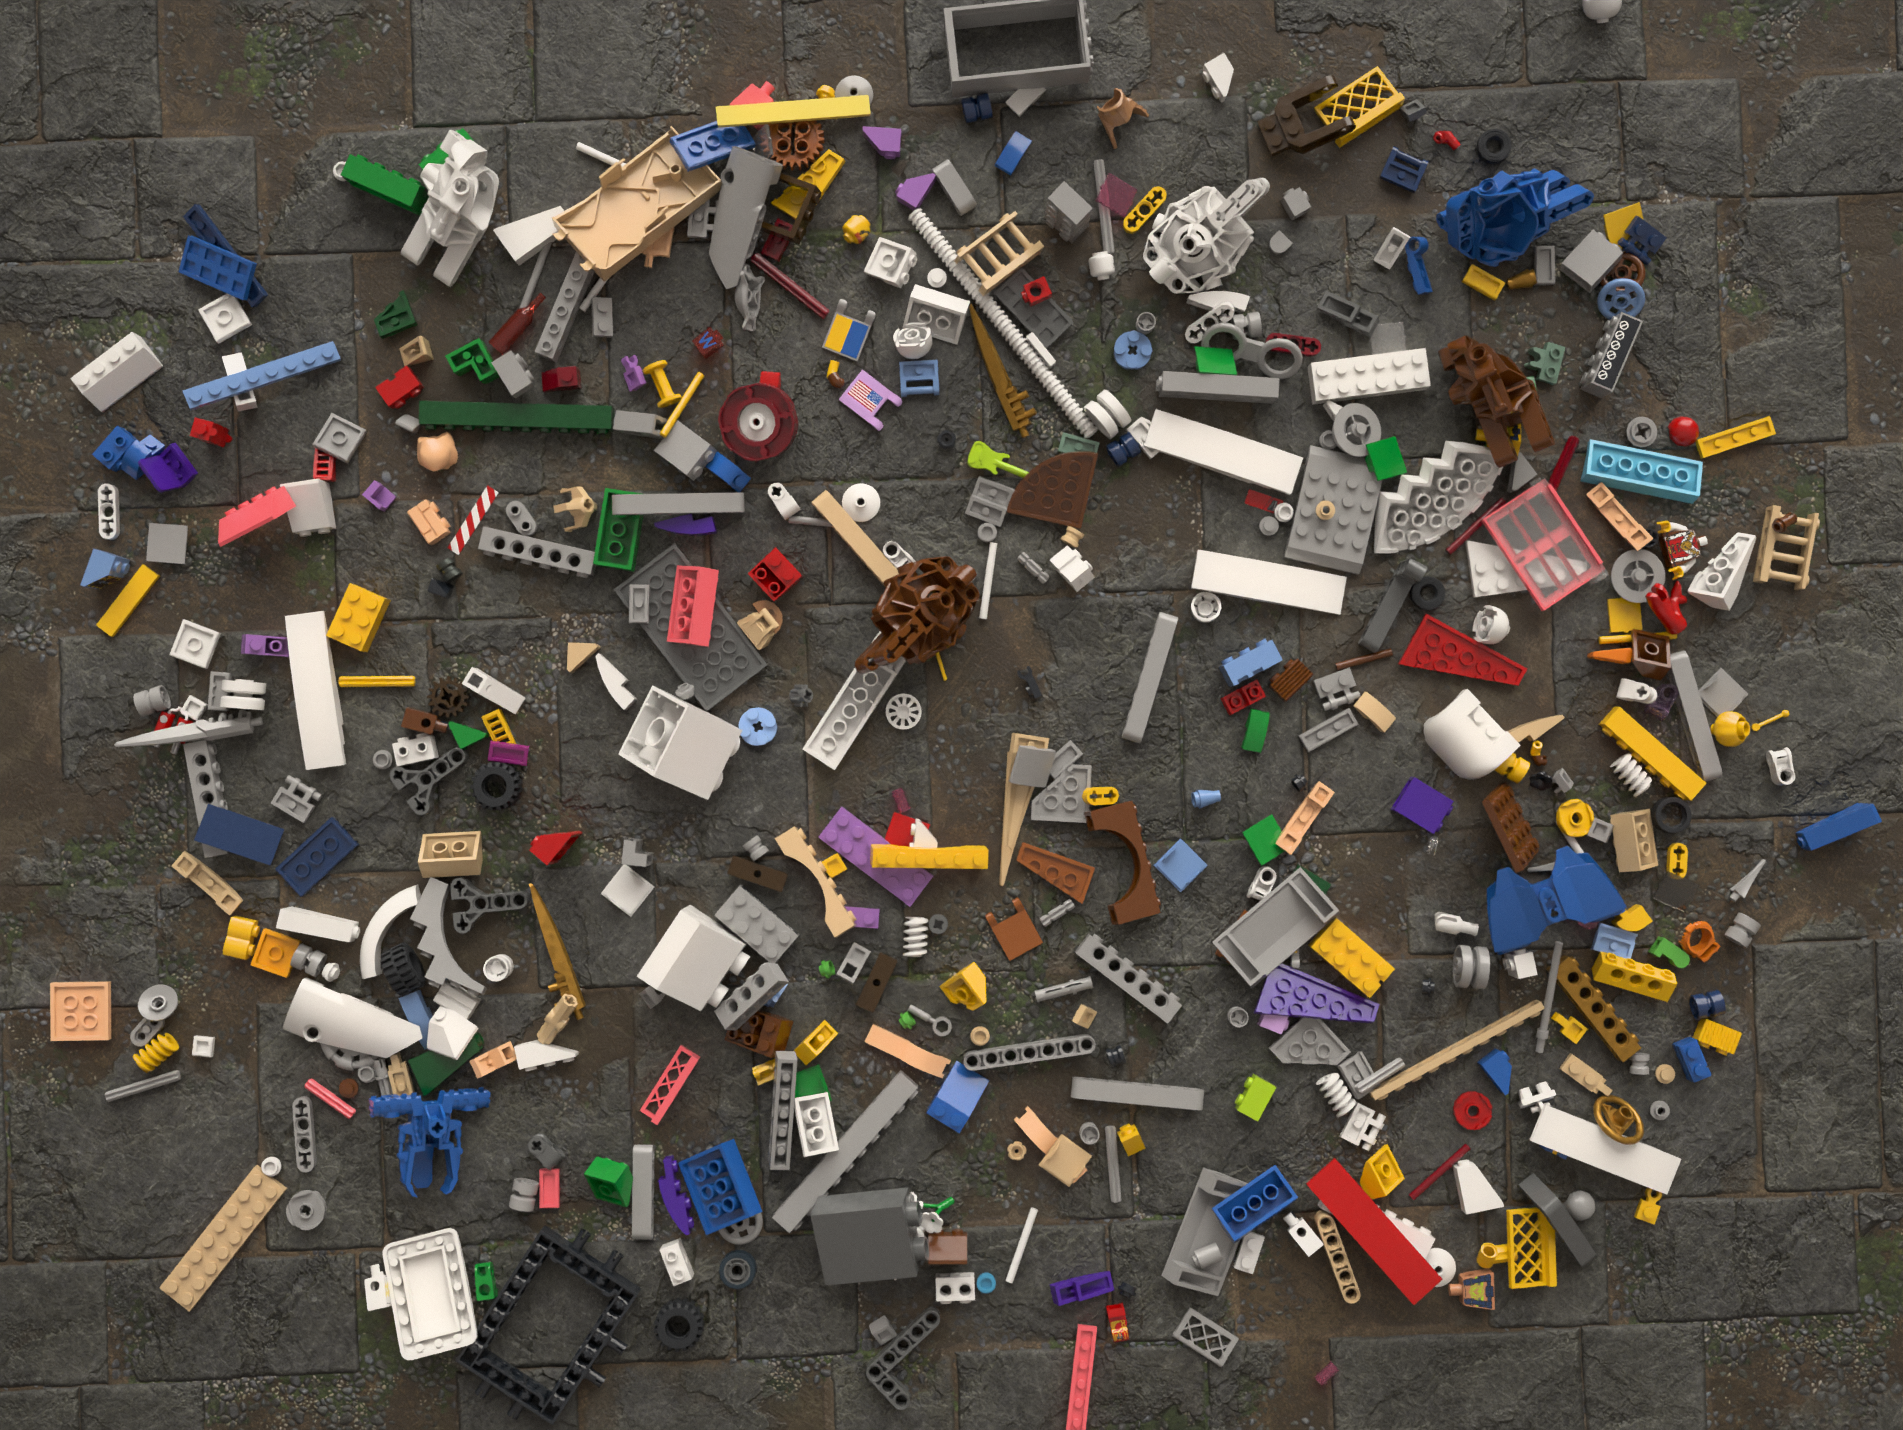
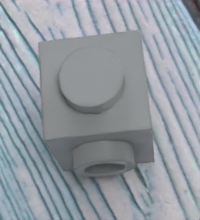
M1300 187L1296 190L1291 188L1283 193L1284 197L1280 202L1291 221L1310 210L1309 197Z

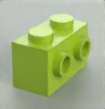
M1253 1074L1252 1077H1248L1245 1081L1244 1092L1237 1096L1235 1108L1250 1118L1259 1121L1276 1087L1272 1083Z

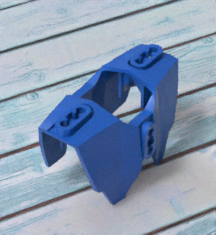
M1569 846L1556 850L1555 864L1550 878L1531 884L1516 874L1510 867L1497 870L1496 881L1487 888L1489 928L1494 952H1497L1498 955L1526 947L1531 942L1539 940L1541 933L1548 925L1565 919L1577 920L1584 924L1598 922L1625 912L1627 907L1612 882L1588 853H1575ZM1552 909L1558 912L1557 916H1551Z

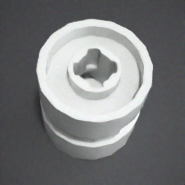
M505 954L495 955L485 962L483 967L484 975L491 981H501L511 975L514 964L512 959Z

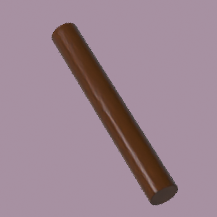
M1391 648L1335 663V667L1338 671L1393 656Z

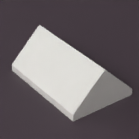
M828 1092L795 1098L794 1109L803 1156L808 1157L839 1150Z

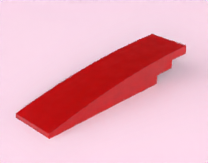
M1335 1158L1306 1183L1413 1305L1443 1280Z

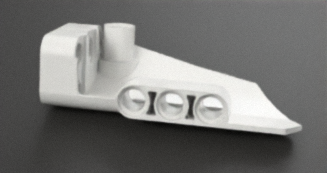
M307 977L301 981L283 1025L284 1030L301 1036L310 1042H319L383 1058H388L423 1038L420 1026L396 1017L391 1012L360 999L323 987L324 984ZM311 1027H315L318 1030L317 1037L310 1036L309 1029Z

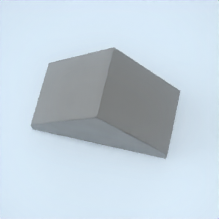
M1521 452L1518 453V460L1511 463L1508 493L1516 491L1537 475Z

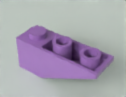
M244 634L242 635L241 654L289 657L287 637Z

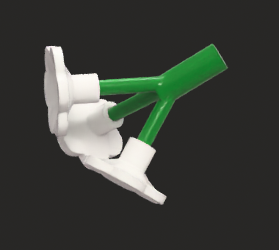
M910 1192L911 1202H917V1196L914 1192ZM949 1197L939 1204H926L923 1201H919L921 1209L923 1207L935 1208L936 1211L922 1214V1224L917 1227L918 1237H924L925 1231L928 1233L941 1232L943 1220L939 1218V1214L954 1204V1199Z

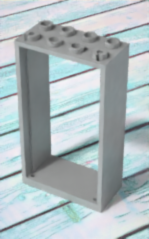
M1015 0L944 8V29L952 98L983 93L1017 91L1018 89L1089 83V77L1093 75L1092 67H1094L1093 55L1090 54L1092 45L1091 37H1088L1089 20L1088 18L1086 19V0ZM1075 17L1081 64L959 77L954 30Z

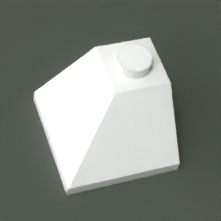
M440 1006L429 1021L427 1049L457 1060L479 1028L455 1011Z

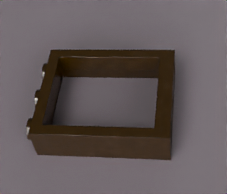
M781 173L780 182L808 192L791 231L766 222H762L760 231L799 245L806 235L808 223L813 219V211L816 204L820 202L821 191L816 185Z

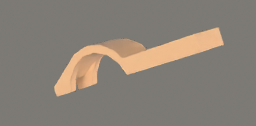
M875 1024L872 1025L865 1039L866 1043L901 1059L919 1070L940 1078L944 1077L942 1072L946 1064L951 1062V1060L923 1050L909 1040Z
M1027 1106L1025 1108L1027 1112L1020 1119L1016 1117L1014 1120L1036 1146L1047 1154L1058 1138L1047 1129L1036 1114ZM1086 1167L1078 1178L1073 1181V1184L1087 1171Z

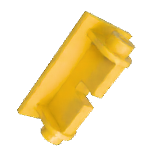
M775 1059L752 1068L758 1086L774 1080Z

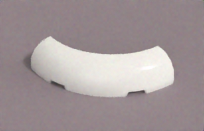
M418 885L406 888L391 897L371 919L365 931L360 949L362 979L382 974L380 956L383 938L399 915L417 905L421 897Z

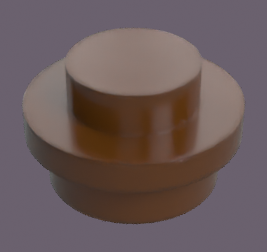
M345 1079L339 1085V1092L345 1098H352L358 1093L359 1086L354 1079Z

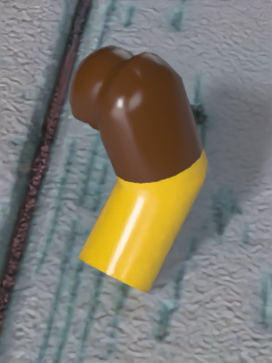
M830 360L827 379L833 387L842 388L845 381L837 373L839 362Z
M1540 741L1533 742L1530 754L1535 765L1545 766L1547 764V756L1540 755L1542 749Z

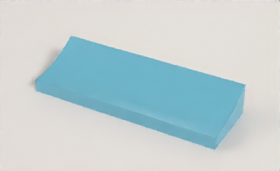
M1590 439L1587 444L1586 458L1580 482L1595 485L1602 482L1606 487L1693 504L1700 497L1703 462Z

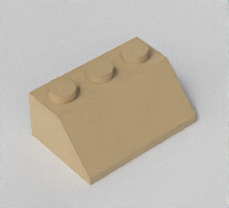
M1650 809L1610 815V824L1614 825L1613 846L1616 849V865L1619 872L1642 871L1658 866Z
M481 831L423 834L418 865L423 878L481 874L483 861Z

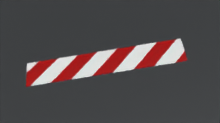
M487 485L449 544L448 549L458 555L460 554L499 492Z

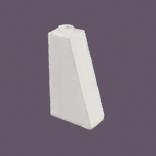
M559 206L495 228L493 231L515 262L520 266L541 251L546 244L556 240L552 233L555 234L558 230L554 227L552 217L561 214L564 210Z
M293 906L280 909L276 928L345 942L355 941V938L357 939L360 933L359 922Z

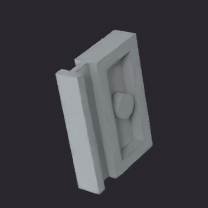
M1362 1051L1357 1052L1354 1056L1337 1065L1355 1099L1362 1098L1373 1091L1374 1088L1380 1086L1379 1083L1364 1094L1357 1093L1355 1085L1374 1073Z

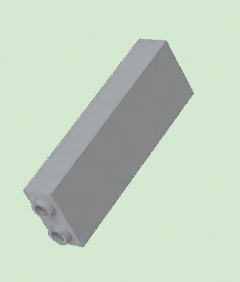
M1163 371L1162 375L1158 376V380H1156V391H1159V397L1273 404L1279 395V378Z

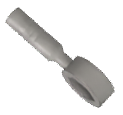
M912 1004L909 1006L908 1012L924 1021L933 1023V1030L937 1035L946 1036L951 1032L952 1024L947 1017L940 1016L933 1019L928 1013ZM944 1020L948 1023V1030L940 1032L936 1029L937 1022Z

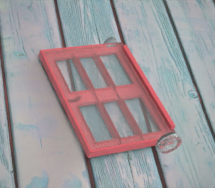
M1539 477L1530 483L1532 487L1481 521L1540 610L1544 611L1586 582L1590 581L1593 585L1607 577L1609 573L1553 486L1545 478L1541 480Z

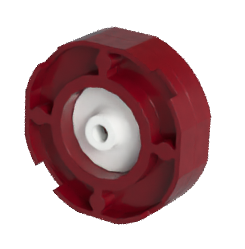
M754 383L733 390L720 408L718 416L722 439L726 446L737 455L743 457V459L750 461H759L781 455L791 446L798 431L799 422L793 401L783 390L767 383Z

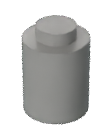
M1216 1243L1195 1250V1255L1192 1256L1195 1266H1200L1201 1269L1223 1261Z

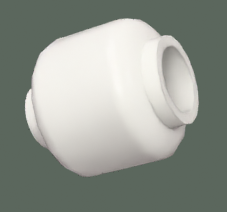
M1107 251L1093 253V257L1089 258L1091 276L1098 277V280L1109 279V275L1115 272L1113 256L1108 254Z

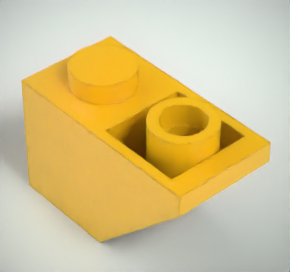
M1126 1124L1119 1128L1120 1131L1117 1133L1128 1156L1145 1149L1135 1124Z

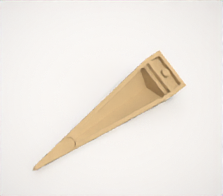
M1012 733L1010 751L1007 752L1000 886H1003L1005 883L1016 840L1035 788L1009 782L1019 746H1034L1038 749H1048L1049 738Z

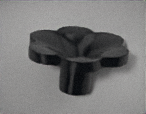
M1544 771L1532 774L1529 777L1530 786L1538 790L1544 791L1546 788L1550 789L1553 787V778Z

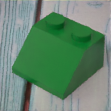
M596 1156L584 1173L595 1197L606 1202L628 1207L633 1183V1176L629 1166L623 1162L618 1163L609 1158L604 1159Z

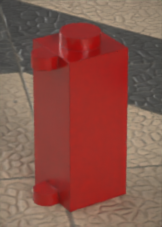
M194 418L190 433L191 437L220 447H224L226 442L230 443L232 441V437L228 435L229 429L211 421Z

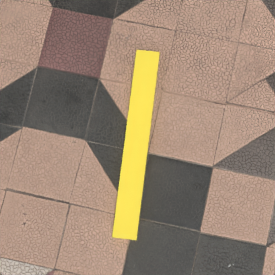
M868 95L716 107L718 128L871 115Z

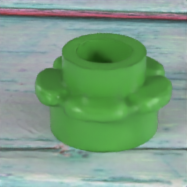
M822 960V965L819 966L820 974L829 979L832 975H835V967L831 960Z
M908 1011L900 1014L899 1022L903 1028L906 1029L908 1027L912 1029V1026L916 1024L913 1016Z

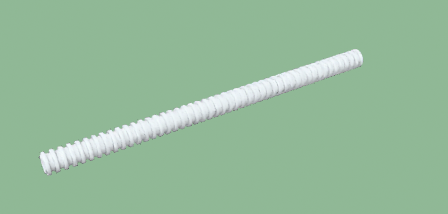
M921 208L914 210L909 215L908 220L912 221V225L916 226V230L920 231L919 234L923 235V239H927V244H931V249H935L934 252L939 254L938 257L942 258V262L946 263L945 266L950 268L949 271L953 272V276L957 277V281L961 282L960 285L965 286L964 290L969 291L968 295H972V299L976 300L975 303L980 305L979 308L983 309L984 314H987L986 317L991 319L990 322H994V327H998V332H1002V337H1006V342H1010L1009 345L1013 346V350L1017 351L1016 354L1021 356L1020 359L1024 360V364H1027L1028 369L1032 370L1031 373H1035V378H1039V383H1043V388H1047V393H1051L1050 396L1055 398L1054 401L1058 402V406L1062 407L1061 410L1066 412L1065 415L1069 416V420L1073 421L1072 424L1077 426L1076 429H1080V434H1084L1085 439L1090 438L1098 431V427L1094 426L1095 423L1090 421V417H1086L1087 413L1082 412L1083 408H1079V403H1075L1076 400L1072 399V395L1067 393L1068 390H1065V386L1060 384L1061 381L1056 379L1057 376H1053V371H1049L1050 367L1045 366V361H1041L1042 358L1038 357V353L1034 352L1035 349L1031 348V344L1026 342L1027 339L1023 338V334L1019 333L1020 330L1015 328L1016 325H1012V320H1008V315H1004V310H1000L1001 307L996 305L997 302L993 301L992 296H989L990 293H987L984 297L979 292L982 284L978 282V278L974 277V273L971 274V269H967V264H963V260L957 264L954 262L957 256L955 254L956 251L952 250V246L948 245L949 242L944 240L945 237L941 236V232L937 231V227H933L934 223L929 222L930 218H926V213H922L923 210Z

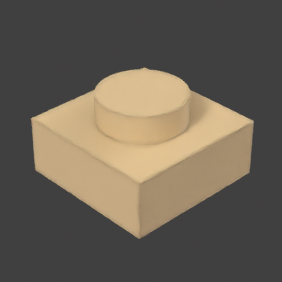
M1081 1004L1072 1021L1089 1029L1097 1011Z

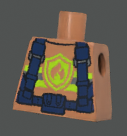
M1489 1268L1460 1273L1458 1275L1459 1284L1448 1285L1449 1296H1459V1301L1464 1306L1495 1310L1494 1273Z

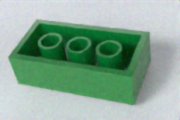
M605 488L593 564L600 567L635 572L643 515H612V495L642 493Z

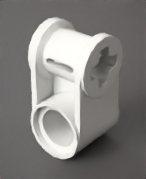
M773 483L769 486L768 494L785 520L801 510L782 484ZM774 488L782 489L780 491L781 495L779 497L777 495H772L774 493Z
M887 542L883 547V554L896 569L907 561L908 563L916 562L896 542ZM889 545L897 548V553L893 556L888 555L886 552V548Z
M1622 678L1616 697L1626 701L1651 704L1657 699V691L1647 684Z
M1786 747L1780 751H1767L1766 760L1769 765L1772 782L1776 785L1791 784L1795 780V773L1790 749ZM1781 772H1784L1786 775L1784 781L1780 778Z
M1268 866L1259 868L1246 897H1252L1259 901L1271 892L1276 880L1275 871ZM1270 871L1271 878L1263 880V872Z

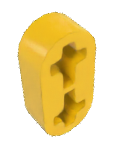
M1090 787L1084 790L1082 798L1088 805H1108L1116 803L1119 794L1114 787ZM1097 794V798L1090 799L1089 796ZM1104 794H1112L1109 798L1104 797Z
M1672 843L1667 850L1666 871L1668 876L1673 879H1682L1687 872L1688 850L1682 843ZM1677 848L1682 850V852L1678 854V858L1677 854L1674 853V849ZM1676 865L1681 870L1677 875L1672 871L1676 868Z

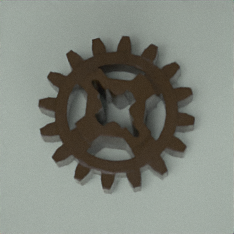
M447 676L445 681L443 677H440V683L433 682L435 687L428 689L432 692V695L427 696V698L432 699L428 705L435 706L432 710L433 712L440 711L439 716L442 717L446 713L447 718H451L452 713L457 717L459 716L458 711L465 712L463 706H469L466 699H470L471 696L466 695L469 688H463L462 682L458 683L459 678L455 677L452 681V677ZM449 684H452V685L456 686L458 689H457V690L451 689V687L449 686ZM448 694H452L450 700H446L445 698L448 696ZM440 705H447V708H449V710L442 708Z

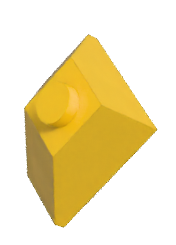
M975 962L969 964L939 986L950 1002L955 1004L962 1003L966 1005L967 1009L972 1011L986 1003V977Z

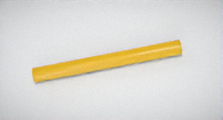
M698 372L667 420L659 433L662 437L666 438L704 378L702 373Z
M1668 632L1655 633L1668 636L1670 639H1677V634L1671 635ZM1631 634L1602 636L1598 638L1599 644L1632 642Z

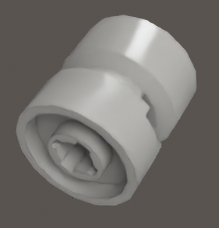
M1259 312L1247 313L1246 316L1243 314L1233 315L1231 324L1239 327L1245 336L1248 335L1250 338L1261 337L1262 324ZM1232 334L1233 339H1234V340H1238V339L1235 337V335Z
M163 685L153 687L149 692L147 690L137 692L133 696L135 707L142 717L154 714L155 710L163 711L171 707L169 694Z
M1738 912L1733 920L1734 926H1729L1724 936L1735 944L1747 949L1752 941L1751 935H1756L1761 925L1749 916Z
M302 943L294 952L290 966L298 970L305 969V973L317 977L326 963L327 954L318 950L313 952L312 947Z
M515 1178L512 1187L514 1194L510 1197L509 1207L518 1211H533L536 1201L533 1196L537 1194L539 1183L527 1178Z

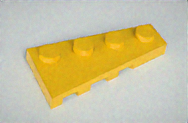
M827 150L811 165V168L805 174H801L797 179L816 185L821 191L822 197L846 161L831 150ZM788 186L783 191V194L778 199L775 198L771 204L796 220L808 191Z

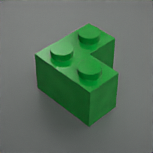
M480 338L445 356L453 372L459 377L473 369L479 380L484 384L500 377L491 363L494 360Z

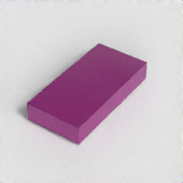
M490 741L488 761L527 766L529 746Z

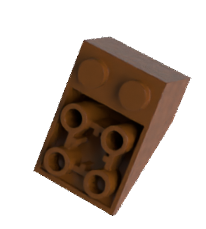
M758 1010L736 1031L727 1030L724 1040L767 1057L775 1058L776 1051H785L793 1020Z

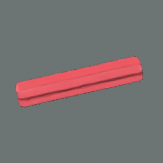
M309 1079L304 1087L346 1118L350 1119L355 1114L356 1110L314 1079Z

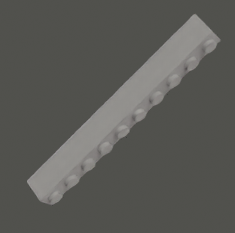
M900 1070L837 1141L839 1150L828 1152L776 1210L772 1218L787 1232L790 1233L793 1229L796 1231L803 1223L802 1218L805 1215H811L818 1196H827L829 1194L827 1190L831 1186L835 1187L842 1179L840 1175L844 1171L846 1173L849 1172L854 1166L853 1161L855 1158H861L867 1151L865 1147L870 1142L873 1144L880 1136L878 1132L882 1128L886 1129L892 1123V1116L895 1113L899 1115L902 1112L907 1099L911 1101L916 1096L918 1084Z

